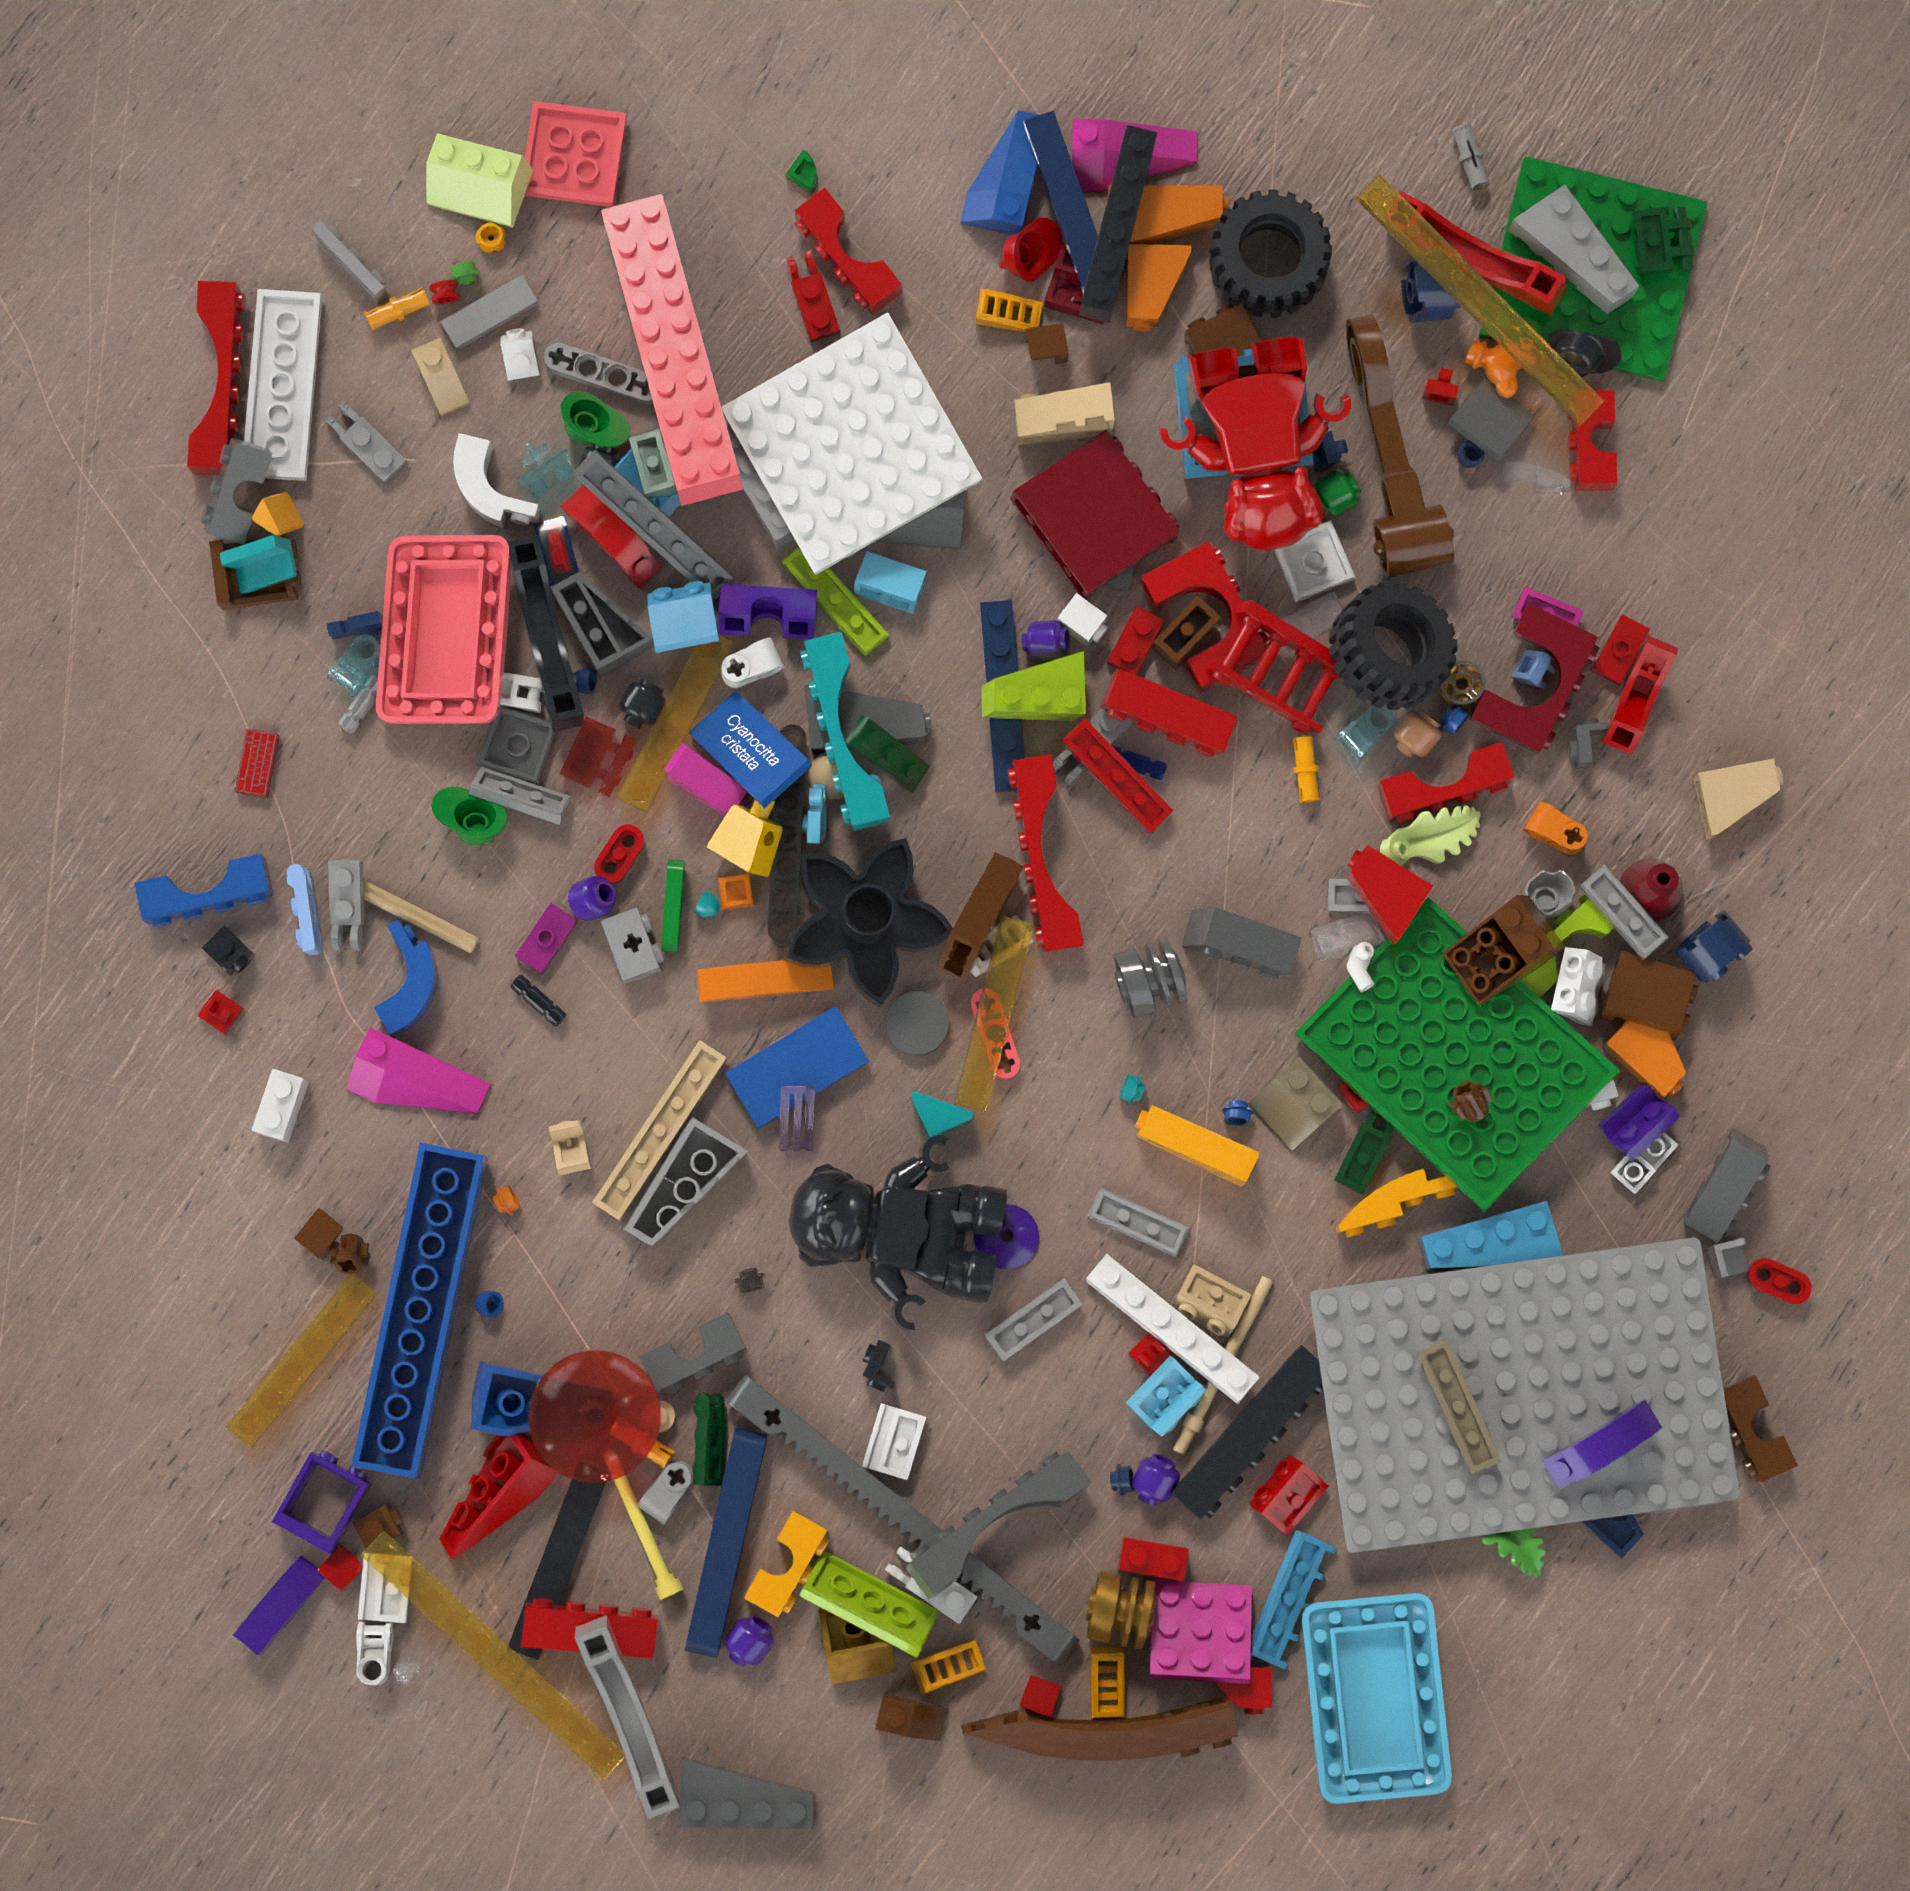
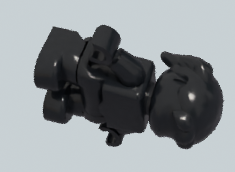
M934 1136L926 1140L921 1145L918 1159L913 1156L891 1168L886 1177L884 1188L876 1193L874 1204H872L874 1189L871 1185L854 1179L852 1175L830 1164L816 1167L811 1176L805 1179L798 1187L792 1199L788 1222L792 1238L798 1246L799 1258L810 1267L835 1265L839 1262L855 1263L861 1260L860 1252L864 1244L867 1243L865 1258L870 1263L871 1283L888 1302L891 1300L894 1302L891 1309L892 1319L903 1330H915L914 1323L907 1322L903 1318V1306L908 1302L921 1306L926 1301L921 1296L907 1294L905 1290L908 1289V1286L901 1271L911 1274L936 1290L943 1289L940 1292L952 1298L966 1301L987 1302L992 1289L996 1265L995 1253L978 1250L966 1251L963 1247L966 1232L992 1238L999 1236L1005 1215L1007 1190L968 1183L930 1191L915 1189L928 1177V1171L935 1173L949 1169L946 1162L936 1164L929 1155L933 1145L943 1146L946 1144L948 1138L945 1136Z

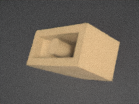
M441 338L411 350L440 416L470 404Z

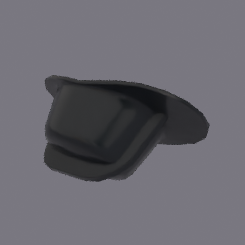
M1566 328L1553 332L1546 341L1547 353L1552 359L1551 364L1560 375L1569 379H1581L1589 373L1611 371L1618 366L1622 358V350L1619 345L1611 338Z

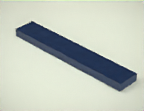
M1054 111L1026 119L1023 124L1084 294L1098 234Z

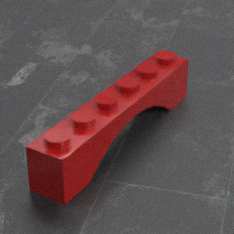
M1399 190L1383 216L1385 228L1389 232L1435 256L1455 258L1458 268L1550 316L1567 289L1566 276L1539 262L1512 255L1481 241L1451 223L1426 203Z
M198 281L196 312L208 328L213 339L217 354L218 376L215 393L209 409L198 426L189 434L187 467L192 474L220 475L223 463L219 462L224 444L229 445L233 435L238 434V416H234L235 404L240 403V386L236 385V374L242 371V356L238 354V342H243L244 326L239 321L240 312L245 311L246 297L236 282Z
M1052 754L1013 760V768L1007 769L1010 788H1017L1018 800L1013 801L1016 820L1022 819L1024 832H1018L1021 852L1027 851L1029 863L1023 865L1026 883H1033L1034 895L1029 896L1032 915L1038 914L1040 927L1034 928L1037 947L1043 946L1045 953L1084 946L1079 914L1065 902L1055 889L1047 873L1042 855L1041 831L1043 817L1049 799L1057 787Z

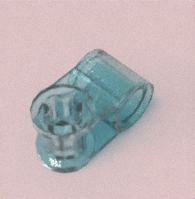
M363 634L358 636L330 668L327 679L330 681L335 680L348 690V695L355 697L364 688L367 680L379 666L381 644L371 635ZM367 644H373L375 646L374 654L370 658H362V648ZM344 673H347L349 676H351L353 680L347 678L344 675Z
M1384 705L1382 708L1372 706L1357 720L1348 724L1336 735L1334 740L1341 742L1353 755L1352 760L1356 763L1379 740L1388 734L1394 723V713L1392 710L1387 709V705ZM1375 713H1381L1386 716L1388 724L1382 728L1375 727L1371 723L1370 717Z

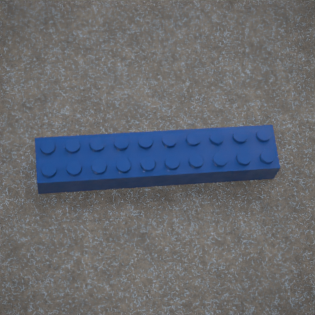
M424 1143L419 1145L351 1466L421 1479L488 1158L484 1155Z

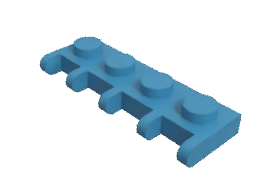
M1295 1531L1251 1636V1655L1285 1670L1287 1669L1288 1663L1281 1659L1289 1639L1298 1642L1300 1636L1292 1633L1301 1609H1305L1310 1605L1304 1601L1314 1578L1321 1581L1325 1578L1324 1574L1317 1572L1325 1551L1335 1554L1336 1547L1301 1531Z

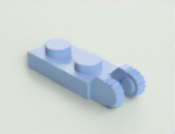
M290 864V867L286 870V875H288L287 884L294 888L295 898L291 899V906L294 916L298 917L300 929L296 930L297 944L299 948H303V952L311 956L322 954L324 951L311 871L301 864Z

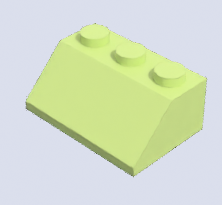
M437 133L427 160L426 203L429 206L513 227L534 169L522 155Z

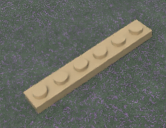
M699 1040L592 1203L621 1221L726 1062L727 1057Z

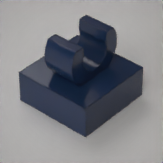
M1327 431L1318 449L1312 453L1314 471H1326L1339 462V458L1342 457L1341 454L1348 453L1346 440L1334 441L1332 431Z

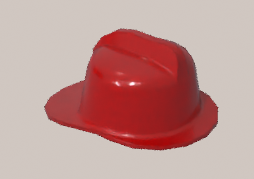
M1039 217L1029 223L1022 231L1007 238L1002 250L1003 259L999 262L1000 268L1007 269L1010 273L1020 276L1026 282H1033L1038 279L1056 261L1061 248V234L1056 223L1048 217Z

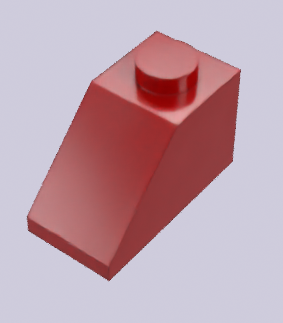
M1250 1666L1249 1684L1213 1682L1238 1708H1244V1714H1264V1708H1272V1667Z

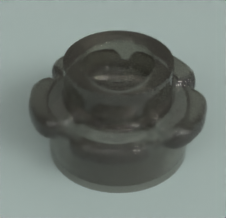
M750 1268L738 1272L739 1277L734 1280V1283L738 1284L739 1293H748L764 1288L763 1278L766 1275L765 1273H758L757 1268Z

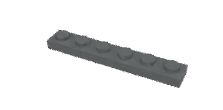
M596 450L573 472V475L690 582H710L714 601L720 596L721 584L730 585L735 580L730 572Z

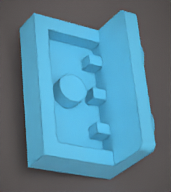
M1169 1356L1127 1400L1126 1404L1154 1432L1162 1437L1177 1426L1179 1419L1188 1409L1193 1408L1199 1403L1206 1389L1173 1357Z

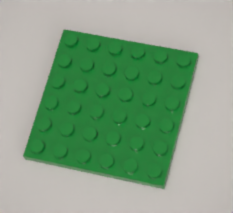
M1524 156L1500 250L1527 260L1539 262L1553 269L1554 266L1542 256H1537L1529 249V245L1519 237L1516 238L1508 230L1514 218L1563 185H1566L1639 287L1631 299L1609 314H1606L1576 288L1577 286L1566 277L1567 289L1550 316L1491 285L1479 337L1502 343L1511 342L1522 348L1536 347L1537 351L1548 354L1546 341L1550 334L1557 330L1568 328L1602 335L1614 340L1622 350L1621 361L1612 370L1663 383L1691 271H1681L1680 260L1674 259L1672 260L1674 268L1672 272L1640 275L1632 213L1636 210L1665 207L1667 219H1674L1673 209L1685 207L1687 218H1690L1692 228L1689 230L1690 244L1694 246L1696 252L1708 201ZM1669 232L1670 246H1678L1676 233Z

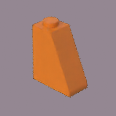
M1130 244L1127 254L1126 327H1133V330L1139 332L1150 331L1152 327H1158L1190 261L1191 245Z
M1626 1020L1602 1046L1609 1055L1641 1084H1648L1660 1099L1666 1095L1672 1098L1684 1085L1680 1079L1686 1074V1071L1667 1032Z

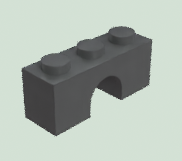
M232 437L229 445L224 444L219 462L223 463L220 476L215 474L210 488V493L214 494L211 505L205 506L201 517V523L205 524L204 530L207 534L245 544L253 513L250 509L234 503L233 492L236 486L243 481L250 480L263 484L272 456V452L268 448Z
M729 1313L699 1327L704 1338V1348L702 1353L694 1359L685 1360L680 1358L670 1342L639 1356L656 1392L659 1393L664 1390L666 1395H669L684 1387L683 1380L694 1376L697 1381L713 1373L712 1366L722 1361L727 1366L743 1358L741 1352L746 1350V1347Z

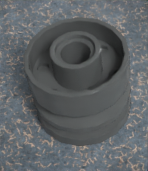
M1166 937L1158 939L1159 955H1157L1151 942L1145 945L1147 959L1141 960L1134 948L1113 955L1117 970L1114 973L1123 1002L1128 1004L1134 1019L1155 1012L1154 997L1160 996L1166 1008L1171 1007L1172 1001L1169 993L1173 991L1179 1004L1187 1002L1185 974L1177 953L1174 952Z

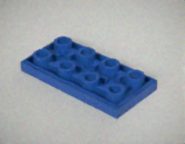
M835 1006L727 1071L725 1075L756 1126L760 1129L869 1063V1060Z

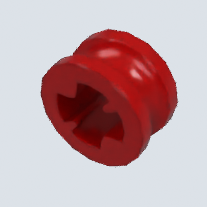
M443 280L431 284L429 289L430 292L434 293V296L431 298L432 303L443 305L458 301L460 294L455 291L458 283L454 280Z

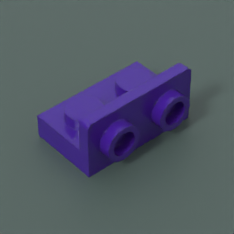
M1642 1083L1599 1123V1128L1613 1147L1634 1160L1677 1121L1680 1115L1674 1107L1657 1097L1648 1084Z

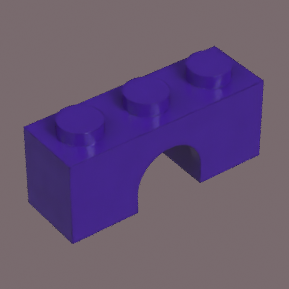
M721 584L718 610L719 634L751 636L752 625L757 620L773 618L782 624V638L814 639L817 618V590Z

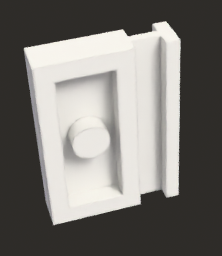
M881 1403L862 1467L908 1480L926 1417Z
M364 1553L358 1619L407 1623L413 1556Z

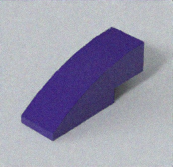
M300 1555L247 1616L233 1636L258 1656L263 1655L325 1577L317 1571L318 1568Z

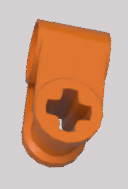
M1541 801L1537 804L1523 828V831L1533 839L1547 844L1567 856L1578 854L1588 839V832L1581 823L1564 815L1552 805ZM1574 833L1577 835L1576 841L1572 845L1566 842L1567 836Z

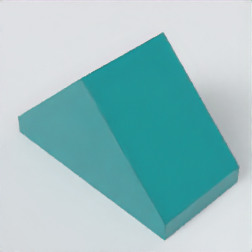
M912 1091L911 1101L929 1139L934 1136H942L972 1122L974 1112Z

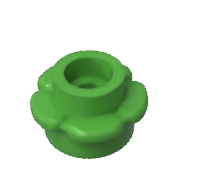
M464 262L450 268L452 273L450 280L456 281L459 287L476 283V277L480 275V270L476 269L475 262Z

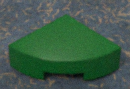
M803 149L785 175L787 179L812 195L817 184V170L812 157Z

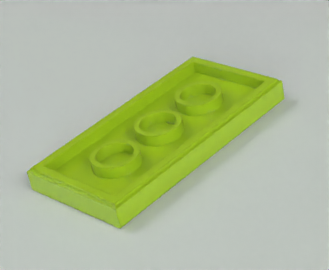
M823 1551L799 1595L915 1657H918L940 1613L936 1608L827 1551Z

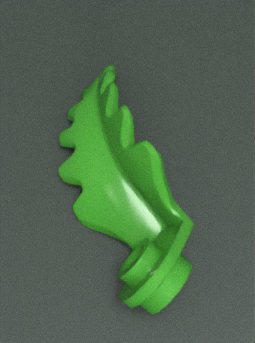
M1538 1527L1481 1535L1482 1542L1485 1545L1498 1544V1552L1501 1557H1506L1511 1553L1512 1564L1517 1567L1520 1563V1570L1523 1573L1527 1571L1528 1576L1533 1575L1535 1577L1541 1575V1567L1545 1564V1560L1540 1558L1545 1555L1546 1550L1538 1548L1539 1545L1544 1543V1538L1542 1536H1532Z

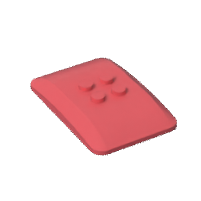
M498 535L400 536L389 545L376 695V713L384 722L390 724H485L496 718L501 701L509 615L511 559L509 544L506 539Z

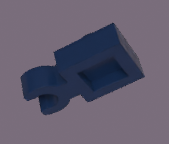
M379 611L348 617L344 621L327 623L329 637L332 636V640L341 639L353 634L360 636L362 639L379 635L378 631L382 630L383 615Z

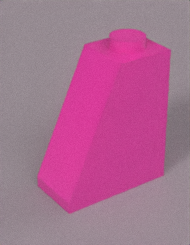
M681 743L664 769L668 781L724 817L733 805L749 808L751 801L748 800L750 794L738 782L683 743Z

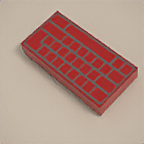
M246 729L235 786L236 793L268 798L279 742L278 734Z

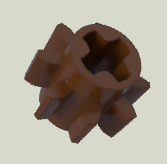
M1466 1081L1454 1089L1453 1096L1455 1100L1449 1102V1105L1461 1121L1467 1119L1469 1122H1476L1488 1114L1489 1108L1487 1103H1490L1493 1099L1487 1088H1484L1480 1082L1475 1084L1473 1081Z
M356 1234L341 1235L340 1242L334 1241L330 1246V1264L335 1265L336 1269L344 1274L358 1273L360 1265L368 1266L370 1253H368L369 1243H364V1240Z

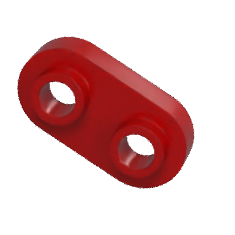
M625 824L614 831L595 860L594 871L596 876L599 875L606 878L612 885L621 882L625 878L644 848V836L638 827ZM626 837H632L635 842L633 846L625 847L623 840ZM612 863L617 866L614 874L606 873L605 868L608 864Z
M1769 1258L1755 1260L1748 1267L1747 1280L1749 1284L1762 1293L1791 1305L1803 1303L1811 1295L1812 1285L1809 1278L1797 1270ZM1760 1269L1767 1271L1768 1278L1766 1281H1761L1758 1278V1271ZM1791 1282L1798 1286V1292L1795 1295L1788 1291V1285Z

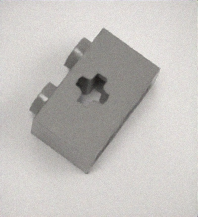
M636 907L601 920L625 985L661 972L658 963L663 962L664 959L658 943L651 945L647 933L652 932L653 929L647 913L640 915ZM635 937L637 942L642 941V943L638 945L639 951L633 953L631 948L626 949V947L630 945L629 939Z

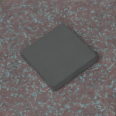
M1484 378L1447 424L1498 462L1531 423L1535 415L1514 399L1500 397L1496 392V386Z
M500 706L498 715L491 721L477 766L539 786L557 731H552L550 721Z

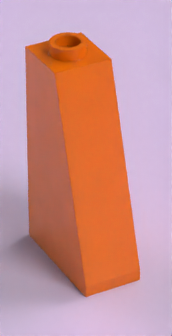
M1145 185L1130 244L1154 245L1215 228L1216 224L1220 222L1223 212L1229 208V197L1223 196V186Z

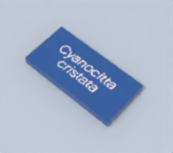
M736 690L688 732L764 809L812 766L810 761Z

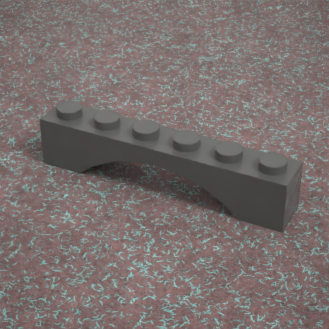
M1069 1450L1061 1456L1056 1451L1041 1462L1044 1468L1033 1474L1029 1470L1015 1481L1018 1485L1010 1492H1007L1005 1488L989 1499L992 1505L983 1511L979 1507L975 1508L962 1518L965 1524L956 1530L953 1526L948 1527L936 1536L939 1542L934 1546L928 1548L925 1544L910 1555L912 1561L907 1565L906 1569L928 1600L953 1584L960 1577L964 1560L973 1542L991 1523L1009 1513L1024 1508L1039 1506L1061 1507L1092 1483Z

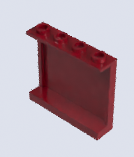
M1107 430L1016 488L1010 498L1012 504L1077 594L1086 600L1092 597L1099 587L1169 541L1171 544L1175 542L1180 533L1179 523L1175 516L1164 510L1156 490L1152 487L1148 488L1142 479L1140 468L1135 462H1129L1123 453L1124 448L1117 437H1111Z

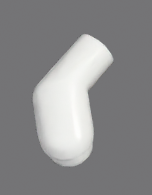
M1361 942L1354 946L1347 962V970L1360 992H1364L1374 985L1367 972V967L1374 954V948L1368 942Z

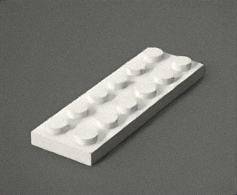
M257 289L244 441L268 448L272 452L265 476L268 479L307 481L322 307L321 293Z

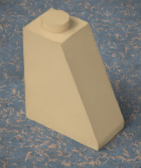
M1774 759L1700 772L1693 778L1706 840L1715 838L1781 790L1780 786L1783 785V775L1781 768L1775 766Z

